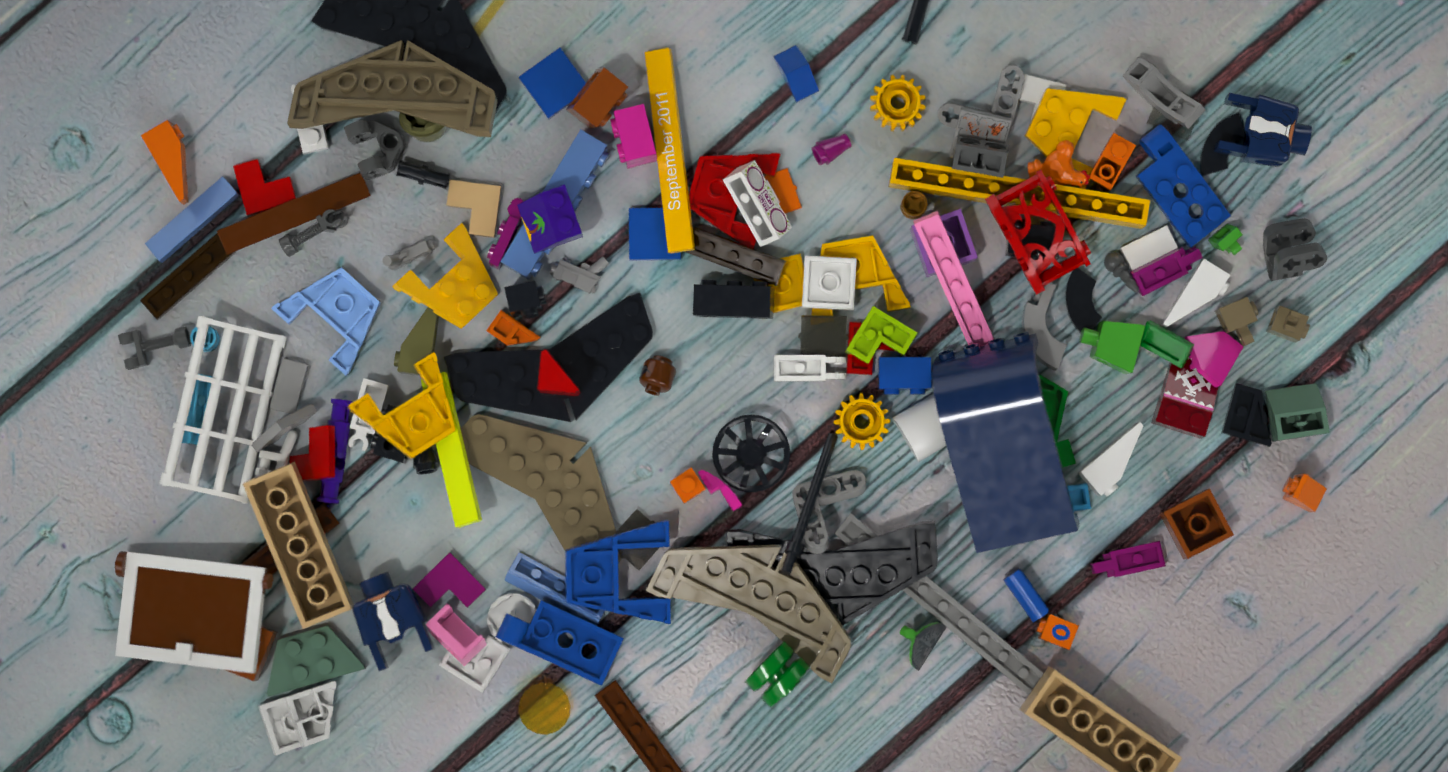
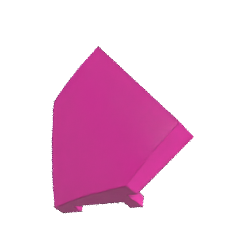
M1224 331L1184 337L1187 341L1195 344L1191 351L1192 363L1189 365L1190 370L1197 368V372L1214 387L1221 386L1241 353L1243 346Z
M704 470L698 472L710 495L720 490L733 512L742 507L737 496L724 482Z

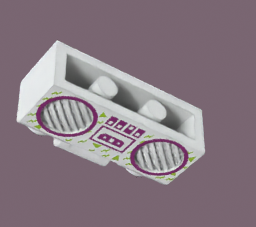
M755 160L737 167L723 179L760 247L780 239L792 228L786 214L779 205V199L769 181L764 178Z

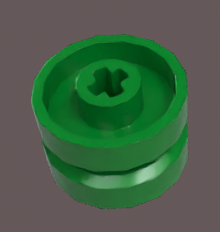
M785 641L745 680V683L753 691L759 690L767 682L770 684L761 697L770 708L782 697H786L798 685L802 676L810 669V666L802 658L795 659L788 667L785 665L794 652Z

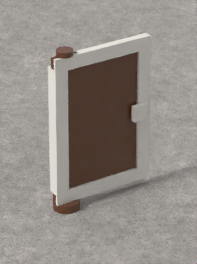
M119 552L115 561V573L118 577H124L115 656L256 673L265 589L270 590L272 588L273 575L267 574L268 568L146 553Z

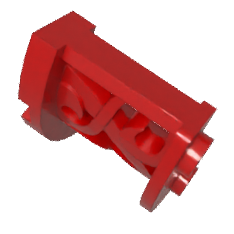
M1041 170L1037 171L1036 175L997 196L993 194L985 198L993 217L1006 240L1010 243L1014 255L1036 295L1045 291L1044 286L1084 264L1086 267L1091 264L1087 257L1091 252L1084 240L1080 242L1053 192L1057 190L1055 183L1050 176L1045 178ZM1040 186L1044 192L1043 200H1036L1035 193H1033L1031 196L1032 205H1027L1024 194ZM1019 197L1021 205H1009L1001 207L1006 203ZM1051 202L1058 215L1046 209ZM1019 214H1024L1025 225L1022 229H1017L1014 226L1016 220L1022 221ZM1030 215L1045 218L1055 224V234L1049 250L1038 243L1022 245L1020 240L1028 234L1031 227ZM1065 228L1071 240H1063ZM1067 247H1072L1076 254L1068 257L1064 251ZM1038 249L1045 254V257L1043 258L1039 254L1038 258L1032 259L1031 252ZM1058 253L1061 257L1068 258L1058 263L1055 256ZM1051 262L1054 264V266L1046 269Z

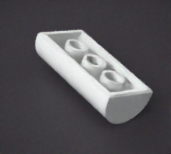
M934 394L892 417L918 462L946 446Z

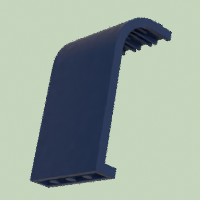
M1022 332L1014 335V339L1005 341L1003 338H997L989 341L988 345L980 347L978 344H971L959 352L946 350L938 354L939 356L935 358L932 366V382L937 412L976 553L1072 533L1079 529L1080 522L1077 513H1074L1039 381L1036 350L1039 343L1036 333L1029 335V332Z

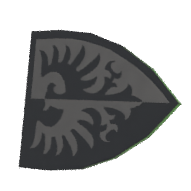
M933 622L922 627L918 632L906 625L901 628L900 635L912 641L909 659L910 664L919 671L945 631L946 626Z

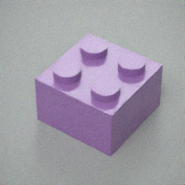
M961 209L941 215L942 222L961 264L965 265L976 261L978 256ZM912 225L910 232L926 277L936 275L915 225Z

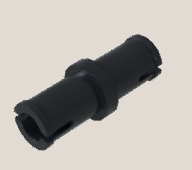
M400 160L396 176L418 181L420 185L426 183L447 189L450 173L430 169L425 164L419 166Z

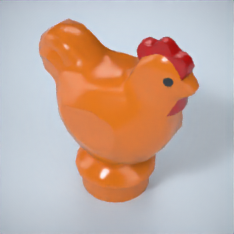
M1069 140L1060 141L1056 146V150L1051 152L1043 163L1038 159L1028 162L1029 178L1041 170L1045 177L1050 176L1057 185L1064 186L1070 184L1071 186L1077 185L1082 188L1083 185L1089 183L1090 175L1087 174L1086 170H1075L1071 160L1074 153V145Z

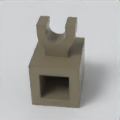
M1245 297L1215 310L1224 332L1236 331L1242 346L1255 342L1247 326L1258 321L1256 318L1258 310L1253 301H1249L1248 297Z
M1278 306L1274 309L1266 332L1296 343L1301 338L1304 339L1308 333L1310 324H1307L1309 316L1283 306Z

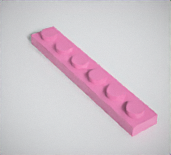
M938 211L914 220L915 228L967 344H978L979 347L988 345V342L993 340L994 336Z

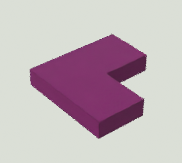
M451 552L412 588L430 607L448 590L467 608L486 591L485 587Z

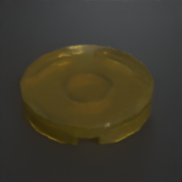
M542 682L532 685L523 693L518 712L522 723L527 729L537 734L548 735L557 732L566 724L570 716L571 705L567 694L562 688L553 683Z

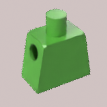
M1102 321L1098 323L1096 331L1083 328L1079 342L1092 346L1090 358L1121 373L1131 374L1134 370L1145 325Z

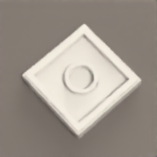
M805 256L802 308L854 311L857 258Z

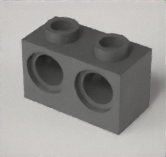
M958 136L952 169L1003 178L1009 145Z

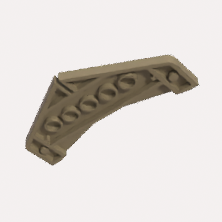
M403 40L300 81L294 89L287 124L289 128L304 129L395 110L478 137H491L497 98L491 88L408 40L402 61L405 45Z
M481 414L472 416L460 428L469 464L535 499L564 550L617 534L591 447L574 464L571 462L574 456L587 443ZM618 549L619 563L623 556L622 549Z
M782 545L670 548L663 554L646 589L647 592L657 597L668 599L672 597L746 612L756 617L781 641H785L820 678L833 683L850 650L851 637L797 561L794 563L790 576L781 573L786 557L785 552L777 567H772Z

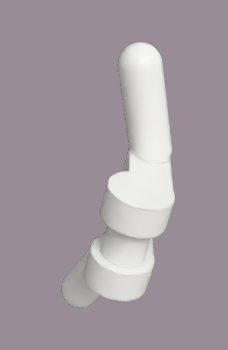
M291 430L288 432L280 453L264 450L259 452L261 460L259 468H256L255 471L256 476L271 471L269 470L271 460L277 461L275 469L288 465L290 453L298 437L296 431Z

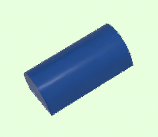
M1018 568L1003 579L1032 622L1039 620L1049 613L1048 606L1021 568Z

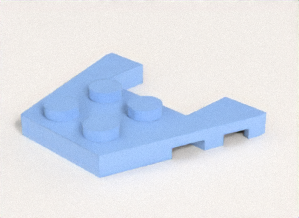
M341 267L306 289L293 294L290 298L275 304L271 309L290 325L307 305L310 306L346 339L329 361L345 376H348L381 302Z

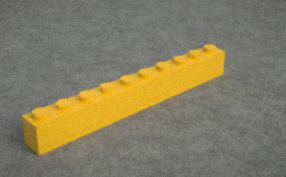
M894 158L888 187L987 203L985 198L993 194L997 196L1027 179L1009 176L1002 178L956 170L948 166ZM1055 184L1057 190L1053 192L1067 217L1143 229L1147 224L1150 200ZM1040 186L1024 194L1027 205H1032L1031 196L1033 193H1035L1036 200H1043L1044 192ZM1019 197L1003 206L1021 205ZM1051 202L1046 209L1058 215Z

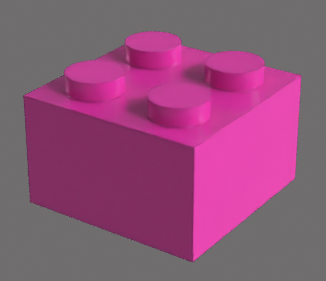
M644 104L613 111L615 118L610 119L614 138L620 137L621 141L620 144H616L620 162H626L627 169L657 162L656 150Z

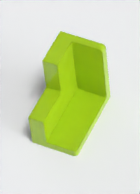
M873 306L845 353L852 354L868 364L882 342L904 356L917 332Z

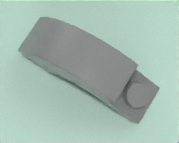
M1141 57L1123 75L1124 79L1144 100L1176 125L1179 123L1189 129L1205 111L1202 104L1174 87L1154 65Z
M1049 283L1044 286L1045 291L1034 295L1033 301L1037 302L1036 305L1029 302L1025 304L1022 314V332H1029V335L1036 333L1039 343L1036 350V359L1055 371L1059 367L1067 345L1057 341L1049 333L1046 326V311L1056 285Z

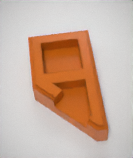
M500 310L486 330L507 346L535 342L540 339L537 334L502 310Z

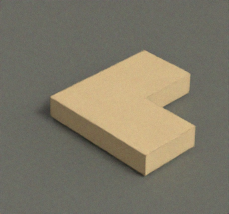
M450 180L446 205L449 207L472 209L469 235L495 238L501 186Z

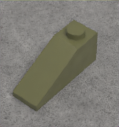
M427 307L402 343L400 351L395 353L394 366L398 367L397 371L399 373L420 376L413 365L435 350L439 316L433 313L434 310Z

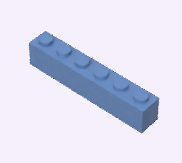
M580 129L543 192L565 184L573 209L576 211L583 199L580 194L585 187L587 189L591 187L596 178V175L593 174L598 165L602 167L609 156V153L606 152L608 146ZM523 223L500 262L529 280L531 275L537 276L543 265L540 262L545 253L549 255L553 248L534 254Z

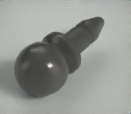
M1118 252L1107 254L1104 259L1105 268L1113 272L1115 278L1120 277L1129 289L1138 292L1137 283L1127 271L1129 265L1125 263L1124 257Z

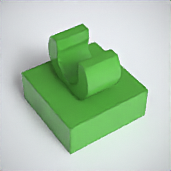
M1227 223L1211 236L1208 241L1213 248L1221 251L1226 250L1228 253L1231 252L1233 255H1236L1242 249L1236 240L1243 234L1236 226Z

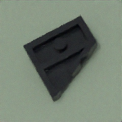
M1238 383L1234 385L1221 431L1222 434L1271 447L1272 442L1271 438H1269L1268 421L1263 407L1262 390Z

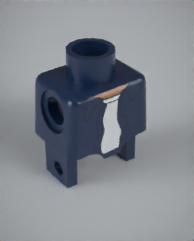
M1229 93L1225 97L1224 105L1250 110L1244 127L1246 138L1243 141V145L1219 140L1215 144L1214 152L1240 157V162L1272 167L1283 165L1289 160L1291 153L1305 156L1311 139L1312 126L1297 123L1299 115L1297 105L1260 94L1252 98Z
M388 572L359 583L365 599L356 602L352 607V611L363 645L369 646L379 671L389 668L379 641L386 640L389 643L403 639L406 630L412 627L416 628L425 652L435 649L424 623L428 620L410 585L400 584L394 587Z

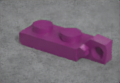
M1195 246L1185 251L1181 247L1131 271L1130 274L1137 283L1140 295L1145 296L1188 274V271L1192 269L1191 264L1203 257L1199 248Z
M1160 541L1111 551L1108 554H1103L1104 561L1090 564L1092 574L1106 571L1107 577H1119L1166 566Z

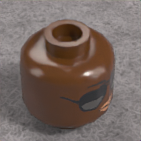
M655 355L644 362L639 382L645 387L646 393L659 396L660 393L670 391L676 375V369L670 359Z

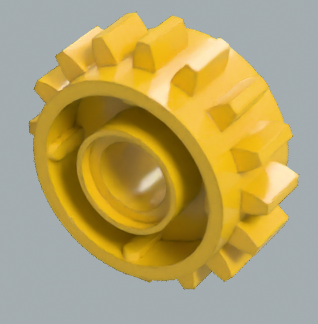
M891 75L890 81L881 80V88L878 86L874 87L873 90L877 95L870 96V101L875 102L874 105L870 106V111H876L877 114L874 116V120L880 119L882 121V128L889 125L891 131H894L895 127H900L901 131H904L907 124L910 127H914V118L921 120L922 116L918 111L925 110L926 106L920 104V102L924 101L926 97L925 95H919L922 87H915L913 85V78L908 82L905 80L904 75H901L900 79H895V76ZM899 97L904 101L905 106L901 109H895L891 105V99Z
M860 393L857 400L851 395L849 396V404L844 401L840 403L843 411H835V414L840 416L839 419L833 421V424L839 425V429L835 433L836 435L842 434L844 436L841 440L842 443L847 440L850 441L851 449L856 444L859 445L860 450H864L865 444H868L870 448H874L873 441L876 439L881 443L883 439L880 434L888 433V430L884 428V424L890 423L889 419H884V415L888 410H881L882 401L874 403L873 395H870L868 399H864L863 393ZM858 415L866 416L869 420L868 427L865 429L857 428L854 423L855 417Z

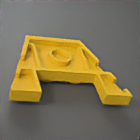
M1047 88L1024 136L1046 157L1055 151L1057 144L1063 140L1072 142L1075 149L1092 110L1117 120L1126 98ZM1071 158L1075 170H1086L1087 174L1090 175L1092 167ZM1083 185L1081 189H1086L1087 185Z
M463 223L443 239L460 257L461 261L429 289L410 269L392 286L396 291H402L411 296V300L418 304L423 303L433 309V313L460 329L498 295Z
M873 235L822 244L820 256L857 258L855 290L882 286L887 312L910 308L908 299L905 297L899 282L892 273ZM812 308L811 325L834 321L831 309Z
M435 352L413 365L428 388L389 413L382 415L369 393L347 406L351 412L410 459L456 431Z

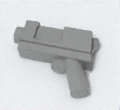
M424 240L394 255L385 256L383 264L391 270H397L410 264L412 260L431 254L435 247L431 240L427 242Z
M602 256L593 265L590 266L582 263L581 268L560 259L558 266L553 264L549 273L553 275L554 279L574 285L575 288L590 294L596 292L595 286L601 278L597 274L609 263Z

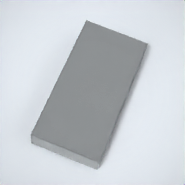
M282 358L270 409L289 414L297 411L308 369L307 364Z

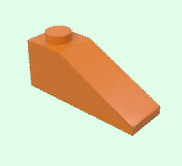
M166 120L142 134L141 137L177 199L185 205L188 203L185 145L181 140L185 136L178 124L173 125L170 121Z

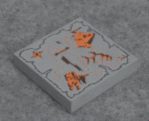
M961 107L949 158H954L958 136L1006 144L1012 119Z

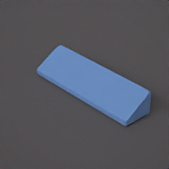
M222 176L145 243L146 246L163 263L240 195Z
M520 552L506 574V582L596 626L605 610L601 609L598 610L567 603L565 576Z

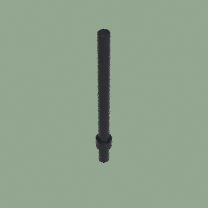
M829 433L792 540L787 543L785 549L786 557L781 569V573L784 575H791L796 558L800 557L803 548L801 543L838 438L835 434Z

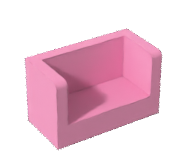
M448 603L425 624L428 632L463 666L467 665L487 645L485 638L482 635L478 636L453 612L452 607Z

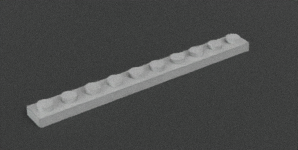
M852 514L846 518L834 533L848 546L877 536ZM927 576L902 590L1028 695L1031 693L1044 673Z

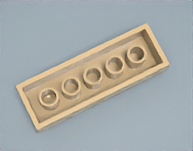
M290 463L244 482V489L302 628H307L351 610L354 603L296 463Z
M1050 667L1046 669L1019 709L1108 772H1174L1182 760V757Z

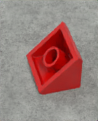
M547 350L542 351L538 381L539 392L567 396H578L581 394L576 385Z

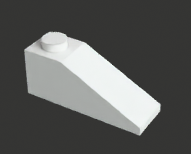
M1202 259L1160 326L1166 328L1216 298L1218 294L1223 296L1230 285L1227 282L1230 274L1206 259Z
M1141 422L1136 423L1078 472L1098 497L1103 494L1108 497L1118 488L1116 483L1122 478L1142 431L1143 425Z

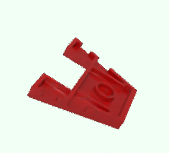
M781 154L700 156L689 192L690 210L738 243L754 249L756 239L748 224L734 221L738 206L723 179L737 167L753 160L756 161L763 175L774 177Z

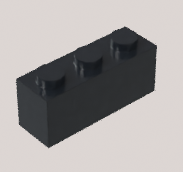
M701 280V284H694L693 316L773 319L774 288L768 286V282L752 281V286H742V281H727V285H717L716 280Z

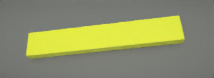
M441 372L446 398L449 402L456 431L436 443L455 527L461 528L482 521L448 374ZM421 379L422 388H423V391H424V390L427 389L428 387L426 386V384L424 383V381Z

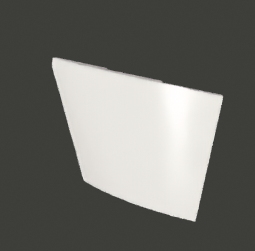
M336 681L312 687L258 706L274 755H279L298 747H306L329 738Z

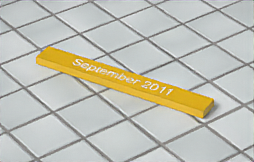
M664 48L645 52L668 253L695 250L672 49Z

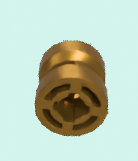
M911 191L903 197L900 205L901 212L908 219H918L925 213L928 203L924 194L918 191Z

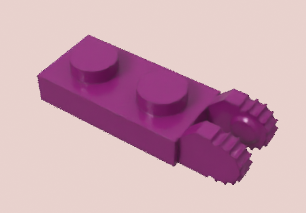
M518 197L510 202L511 204L507 208L510 216L507 221H502L497 233L500 235L497 245L492 244L487 254V258L490 259V266L498 270L502 266L500 261L510 247L522 221L517 205L522 203L523 200Z

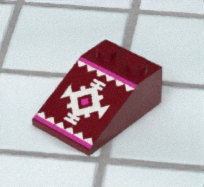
M1190 354L1185 366L1182 368L1169 363L1151 423L1201 439L1206 436L1219 387H1214L1197 372V368L1190 370L1189 365L1192 363Z

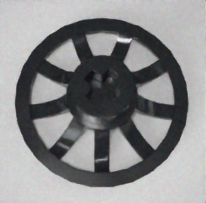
M742 415L726 423L717 434L713 444V463L718 475L730 487L743 492H760L774 486L785 474L790 460V446L783 430L772 420L760 415ZM751 421L766 424L757 440L753 439ZM745 422L746 440L742 441L730 428ZM771 429H773L778 434L781 442L764 446L762 444ZM725 433L738 445L737 449L719 448ZM784 448L783 463L766 457L768 452ZM719 455L736 456L737 460L723 470L719 461ZM763 463L779 469V472L770 481H768L761 467ZM739 466H742L744 471L741 483L738 484L727 475ZM751 469L756 470L762 485L747 486Z

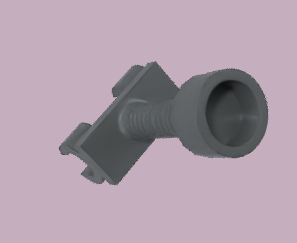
M326 210L323 215L316 217L318 223L313 225V227L311 226L295 237L287 234L280 238V246L285 254L290 257L299 252V244H303L323 231L333 233L337 231L336 228L346 226L348 220L345 219L342 222L341 218L335 220L337 215L343 213L342 211Z
M186 326L175 329L173 335L150 340L145 343L142 341L139 330L118 335L119 342L122 345L135 342L138 356L124 360L125 368L128 370L148 366L145 352L174 344L178 345L180 349L191 346Z

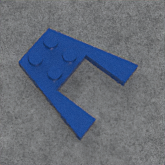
M662 520L565 549L566 602L671 624L670 599L663 597L619 599L618 549L670 547L669 521Z

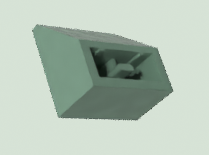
M1317 383L1265 391L1273 442L1330 433L1326 406Z

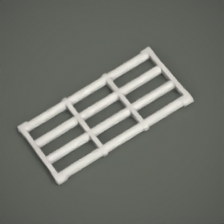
M198 316L196 338L188 372H185L184 375L186 381L176 423H173L172 427L174 432L165 471L161 474L159 484L234 499L243 504L249 503L243 483L252 479L258 452L256 453L252 443L263 433L270 399L273 396L272 390L282 348L285 347L287 337L216 321L205 316ZM209 325L224 328L213 378L198 375ZM234 331L249 334L238 383L223 380ZM259 337L273 340L262 389L248 386ZM196 380L211 383L201 429L186 425ZM221 386L236 389L226 434L211 431ZM246 392L261 395L250 440L236 437ZM184 431L199 434L188 484L173 481ZM210 436L224 439L213 490L198 486ZM234 442L249 445L238 495L223 492Z

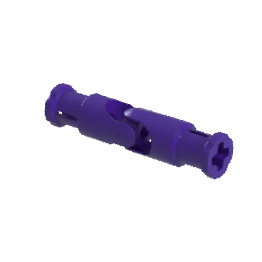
M331 398V403L333 404L331 419L327 421V425L335 426V478L320 479L322 482L317 502L339 504V485L343 482L346 450L350 433L349 427L351 424L349 423L350 410L347 406L353 403V401Z

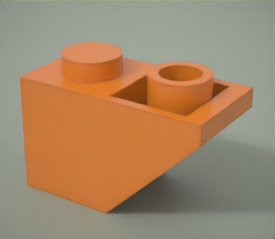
M1113 133L1099 155L1090 173V179L1111 191L1136 145Z
M1304 473L1294 475L1293 478L1289 477L1283 487L1282 491L1285 492L1283 499L1310 513L1316 512L1327 488Z

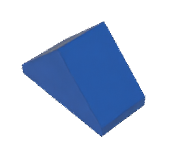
M797 45L773 56L795 102L819 92L809 63Z

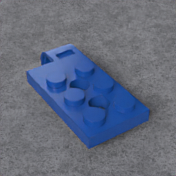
M1159 124L1139 140L1143 150L1155 161L1138 173L1136 178L1188 247L1194 246L1231 217L1230 213L1164 126ZM1178 183L1183 184L1186 189V193L1182 198H1177L1173 193L1174 186ZM1192 204H1197L1201 208V214L1196 219L1189 215V207Z
M542 600L530 623L506 613L495 636L508 644L534 654L601 686L624 639ZM562 633L571 634L573 637L572 645L567 648L561 647L558 644L559 635ZM590 643L596 647L597 652L593 658L587 659L583 657L581 650L585 644Z

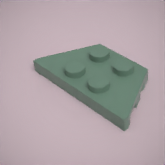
M327 625L277 640L267 695L270 697L366 669V667L337 636L334 630Z

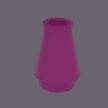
M842 134L818 141L811 149L819 165H828L844 151L851 148L852 145L848 136Z

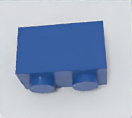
M931 357L878 358V390H884V395H899V390H910V395H925V390L931 389Z

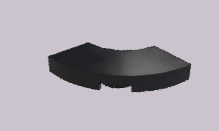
M1239 113L1221 121L1206 138L1200 155L1201 176L1228 169V155L1214 152L1215 144L1219 140L1237 143L1246 138Z
M1076 268L1068 278L1065 300L1068 316L1073 326L1081 334L1083 328L1093 330L1102 317L1095 310L1092 302V290L1097 281L1079 268Z

